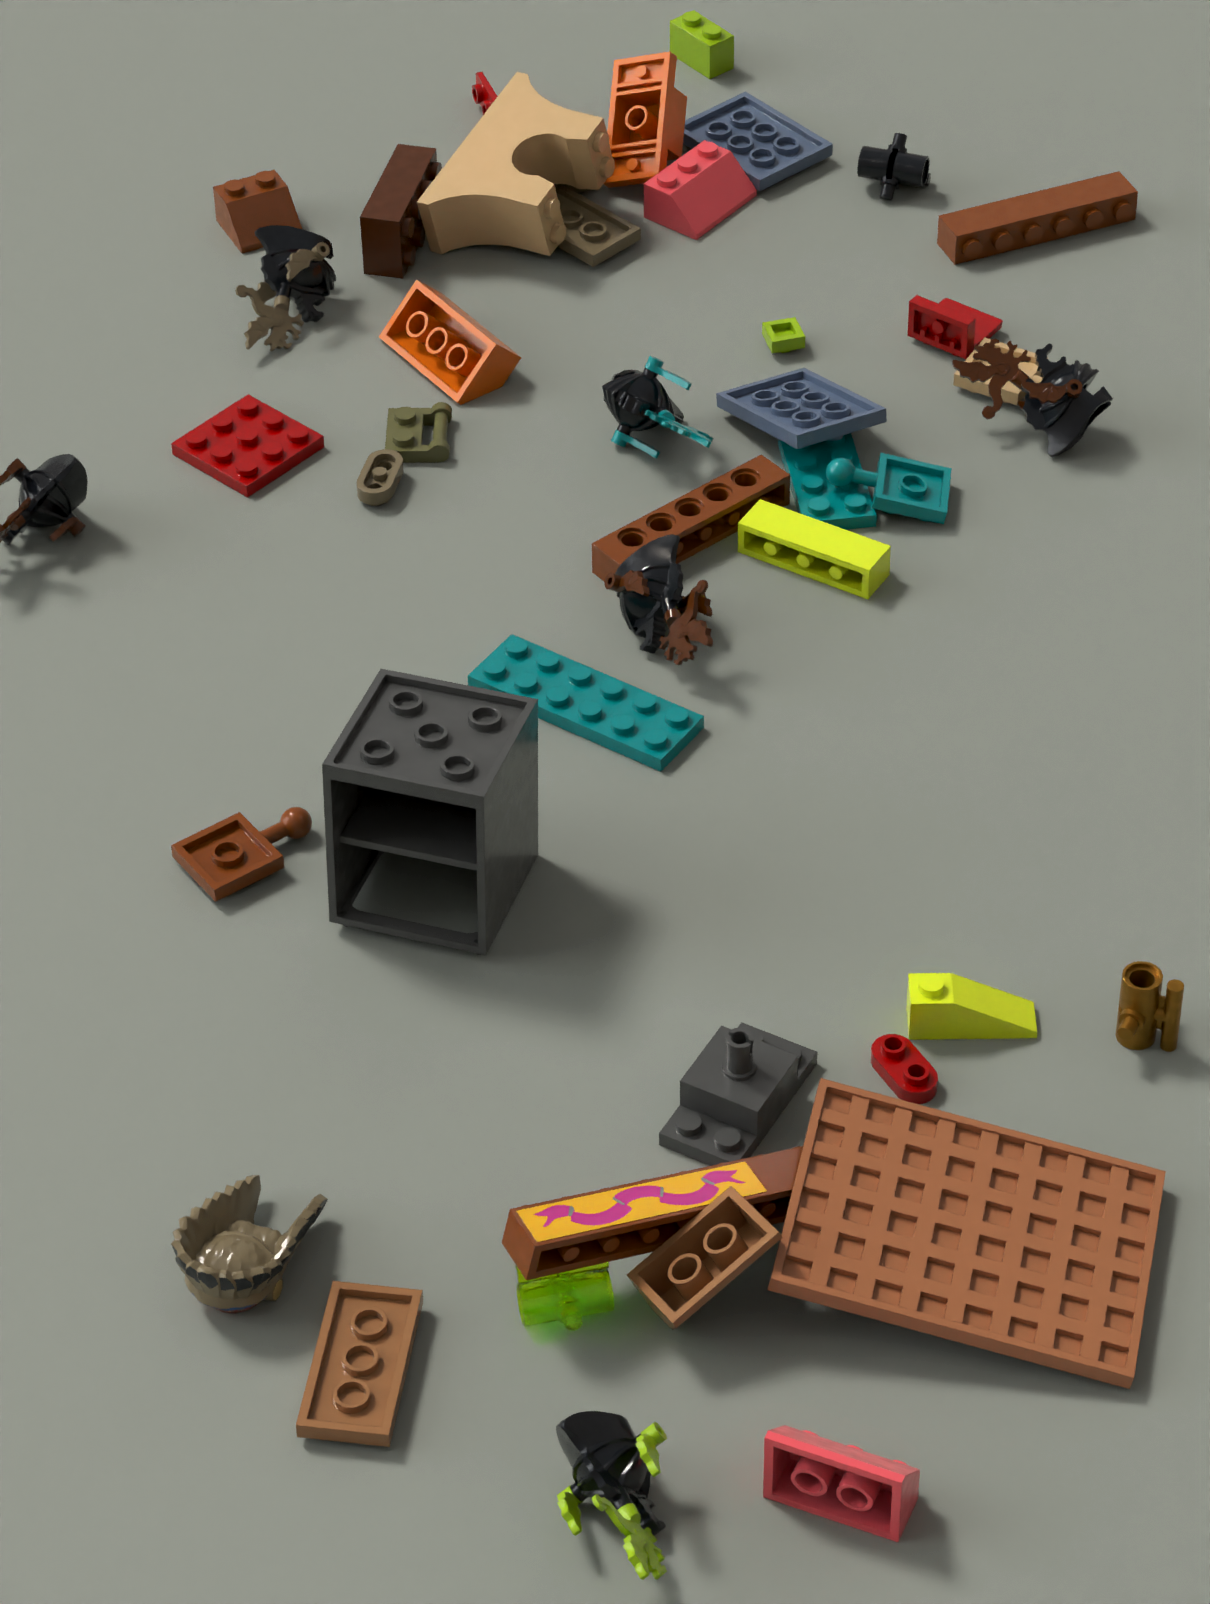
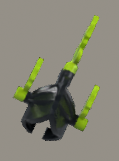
M600 1411L579 1412L565 1418L556 1426V1432L561 1448L572 1466V1476L575 1483L557 1494L559 1501L557 1504L561 1509L562 1517L567 1522L573 1535H578L582 1532L581 1511L578 1505L586 1498L591 1497L596 1508L601 1512L605 1510L614 1525L626 1536L623 1539L625 1543L623 1547L628 1554V1560L634 1566L640 1579L644 1580L651 1572L654 1579L657 1580L667 1570L664 1565L660 1564L665 1559L661 1553L662 1550L653 1543L657 1541L655 1535L666 1528V1525L652 1513L651 1509L655 1505L647 1498L651 1475L656 1477L661 1473L659 1465L660 1455L656 1447L667 1440L664 1430L658 1423L654 1422L636 1436L625 1417Z

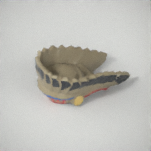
M250 1175L245 1180H237L234 1186L226 1185L224 1193L215 1192L212 1198H206L201 1208L194 1207L191 1209L190 1217L184 1216L180 1218V1228L172 1232L175 1239L171 1245L176 1255L175 1260L181 1271L185 1274V1283L189 1291L200 1303L224 1313L236 1314L248 1311L262 1300L276 1301L280 1297L283 1288L282 1275L294 1251L323 1210L328 1200L322 1194L315 1196L283 1235L278 1230L254 1225L253 1218L261 1191L260 1175Z

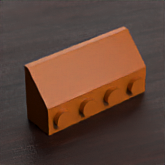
M417 279L379 335L381 340L460 405L501 388L521 359L518 354L444 294Z

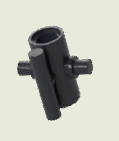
M902 133L894 134L893 142L888 145V149L863 146L859 155L858 176L880 180V185L882 186L880 198L884 200L893 199L894 191L899 188V184L922 188L930 184L931 173H928L929 157L907 153V148H905L907 135Z

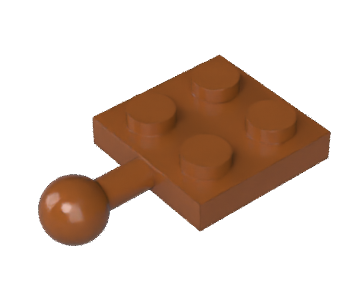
M291 807L282 814L279 823L259 832L238 812L171 845L172 857L216 902L285 868L283 855L272 843L285 837L292 839L305 837L311 830L312 818L305 809Z

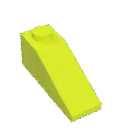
M908 973L906 1012L909 1040L1037 1038L1033 1001L953 973Z

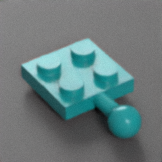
M880 453L876 473L854 468L852 462L846 458L833 459L826 468L827 479L834 486L844 487L853 482L874 487L873 509L882 510L889 514H900L918 518L925 522L940 524L945 522L952 468Z

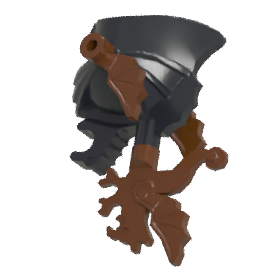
M996 338L991 339L990 343H985L983 346L976 345L974 347L978 353H974L973 358L986 361L990 364L989 366L984 365L982 362L952 361L954 369L959 371L960 377L968 378L972 383L976 381L984 383L991 379L988 390L994 405L993 407L986 406L982 411L983 417L987 420L992 419L995 413L1000 410L1003 404L1001 389L1008 381L1025 392L1024 401L1019 400L1017 405L1025 412L1027 422L1032 424L1035 430L1046 432L1049 443L1047 453L1050 457L1058 456L1071 449L1083 437L1092 421L1112 404L1110 401L1113 398L1104 386L1094 395L1086 390L1099 370L1091 369L1088 363L1082 365L1078 360L1074 364L1069 365L1064 356L1057 362L1049 361L1047 355L1052 351V344H1047L1043 349H1037L1035 352V364L1038 366L1037 371L1041 372L1040 377H1042L1040 383L1034 382L1026 373L1018 368L1019 363L1030 362L1031 357L1026 356L1027 350H1025L1020 357L1014 358L1013 353L1018 345H1012L1011 341L1007 343L1009 351L1005 354L1000 352V347H994V344L999 343V340Z
M62 454L52 457L32 471H29L17 458L0 476V486L9 482L12 478L17 479L21 483L19 508L7 517L3 525L0 524V542L3 540L7 545H10L19 533L22 534L26 530L27 526L49 527L62 523L49 536L53 542L68 532L76 537L86 527L72 513L86 499L88 484L86 470L75 456Z
M670 534L647 543L622 562L615 574L610 573L607 575L605 588L617 592V597L620 600V609L628 628L637 636L646 638L644 643L641 644L640 650L654 654L658 649L665 650L668 646L664 656H667L666 660L672 661L676 649L675 655L679 656L677 660H674V663L679 666L682 665L683 661L687 662L688 659L694 660L693 653L698 649L690 641L700 642L709 647L713 646L712 629L707 628L706 621L696 620L697 613H702L709 617L713 614L710 607L711 599L706 598L705 594L708 589V582L706 580H700L687 596L681 595L683 590V573L681 565L676 564L680 536ZM666 624H667V626H668V628H669V630H670V631H669V635H668L667 637H665V632H666L665 626H666Z

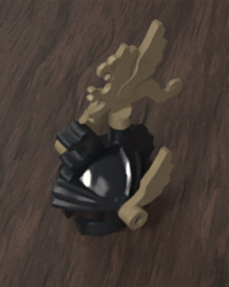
M271 225L260 227L254 233L266 251V255L261 258V271L264 274V282L258 284L257 291L253 288H247L245 285H239L235 290L236 295L239 297H246L247 295L250 297L254 311L260 316L248 323V330L244 333L247 339L245 345L246 349L249 350L259 339L265 337L271 328L270 336L264 341V345H270V351L275 350V348L289 349L292 343H286L285 340L288 339L286 332H290L294 340H298V335L301 333L300 330H296L293 327L292 323L302 326L304 322H317L324 316V313L317 311L313 305L319 306L325 301V296L330 295V290H333L335 287V272L324 259L325 257L328 259L334 257L332 243L321 235L291 226ZM290 296L295 299L296 309L299 310V314L295 317H291L288 314ZM275 297L274 307L264 304Z

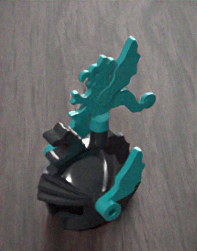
M649 356L643 372L639 370H624L614 374L612 380L602 386L607 408L619 423L611 439L617 445L626 447L628 442L657 459L660 454L659 450L630 436L632 431L648 430L658 425L669 428L683 436L685 435L709 448L714 439L698 429L682 424L683 413L669 398L663 385L656 377L659 374L686 390L690 389L691 383L663 369L664 362L656 357Z

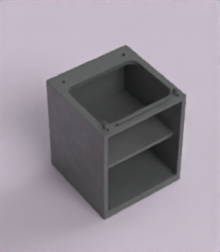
M380 669L322 764L329 922L342 924L345 927L352 926L470 951L477 955H486L538 857V699ZM385 852L477 871L478 932L464 933L357 910L352 904L379 857Z

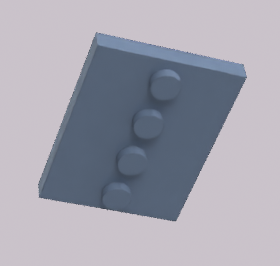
M746 91L685 120L684 145L693 149L706 140L730 150L758 191H762L832 156L833 152L832 143Z
M806 368L716 393L717 407L796 449L823 441H837L842 439L843 435L887 422L886 408Z

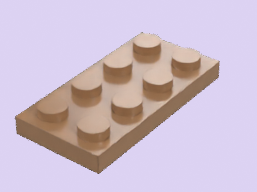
M332 1281L296 1422L297 1437L390 1447L423 1306V1290Z

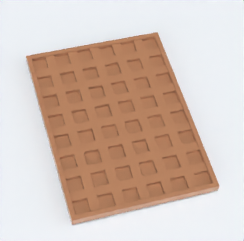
M820 1078L781 1233L783 1238L779 1241L767 1290L1130 1389L1135 1376L1166 1171Z

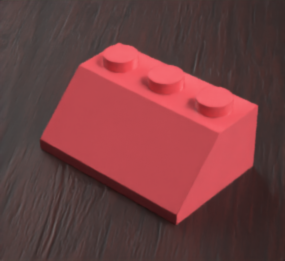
M704 140L643 184L644 218L698 240L756 197L757 189L730 150Z
M783 1425L767 1431L764 1437V1498L899 1542L918 1500L920 1469L911 1467L899 1460H890L865 1452L857 1446L844 1445L820 1437L807 1430L801 1431Z

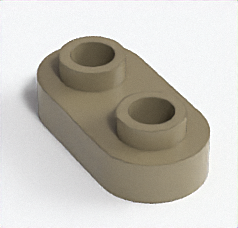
M382 449L368 456L356 482L357 496L360 501L371 506H380L393 497L404 472L403 458L400 453L390 449Z

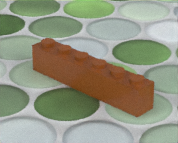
M1118 171L939 215L937 244L956 265L1132 221L1136 218L1138 191Z

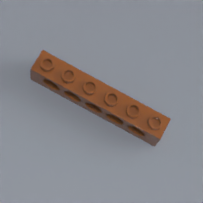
M761 454L593 542L592 573L605 582L607 575L610 573L615 574L622 562L639 548L659 537L670 534L680 536L676 555V564L738 532V522L760 499L781 507L790 504V474Z

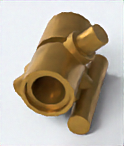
M1132 962L1123 969L1115 1036L1117 1041L1128 1049L1144 1050L1154 1044L1157 1029L1162 1030L1160 1048L1166 1052H1172L1177 1048L1184 983L1176 979L1170 980L1167 983L1166 997L1162 996V971L1150 962Z

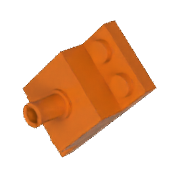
M671 51L614 60L607 133L609 135L612 157L615 161V169L612 176L604 182V185L608 188L643 184L665 169L667 161L676 160L682 156L687 96L674 88L677 56Z

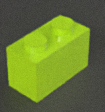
M695 10L670 20V51L677 56V59L708 79L734 69V35Z

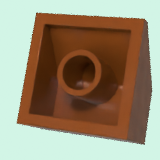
M275 170L261 171L256 175L239 180H229L225 184L213 187L216 221L242 254L264 248L254 233L260 227L282 225L302 229L288 186Z

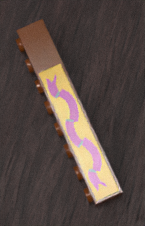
M803 1146L512 1208L509 1211L502 1244L526 1280L654 1252L730 1186L746 1199L771 1225L782 1223L785 1221Z

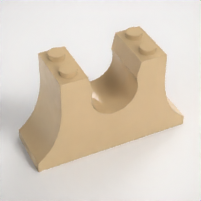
M516 72L417 201L430 251L444 254L466 246L504 245L551 256L566 236V226L563 222L560 201L558 200L554 184H567L577 189L599 190L607 178L611 177L614 172L615 161L612 157L604 118L570 110L548 101L533 88L528 74Z

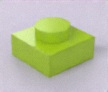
M796 317L762 322V335L771 353H786L805 348L806 336Z

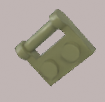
M438 402L432 408H388L385 449L400 453L403 463H439L446 461L450 455L447 431L448 423L452 419L451 406L444 402ZM424 426H434L433 441L429 445H423Z

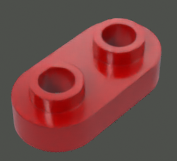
M887 1034L873 1042L871 1047V1065L899 1099L915 1104H924L935 1097L938 1074L909 1039L897 1034Z

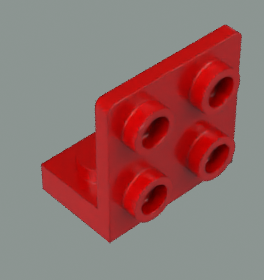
M916 295L909 301L907 336L949 352L954 356L967 359L975 350L974 347L976 345L978 346L984 338L990 339L1002 328L1003 321L949 298H944L941 302L936 303Z

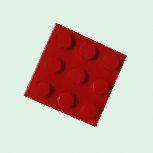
M248 394L175 440L171 445L174 456L242 495L250 497L323 449L324 436Z

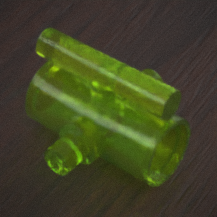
M609 1262L526 1280L518 1267L515 1266L518 1282L516 1284V1293L523 1327L560 1321L564 1323L567 1330L575 1331L582 1326V1316L614 1311V1295L607 1269L609 1268Z

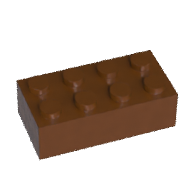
M397 144L360 216L364 274L403 279L408 267L414 265L416 251L418 247H423L425 241V230L417 201L442 169L441 162H437L436 148Z

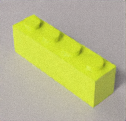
M762 499L738 522L739 553L859 597L869 599L890 575V545Z

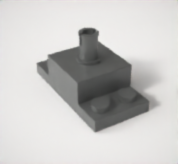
M742 1022L738 1028L734 1029L721 1025L680 1080V1106L659 1132V1145L709 1166L751 1157L817 1065L818 1052Z

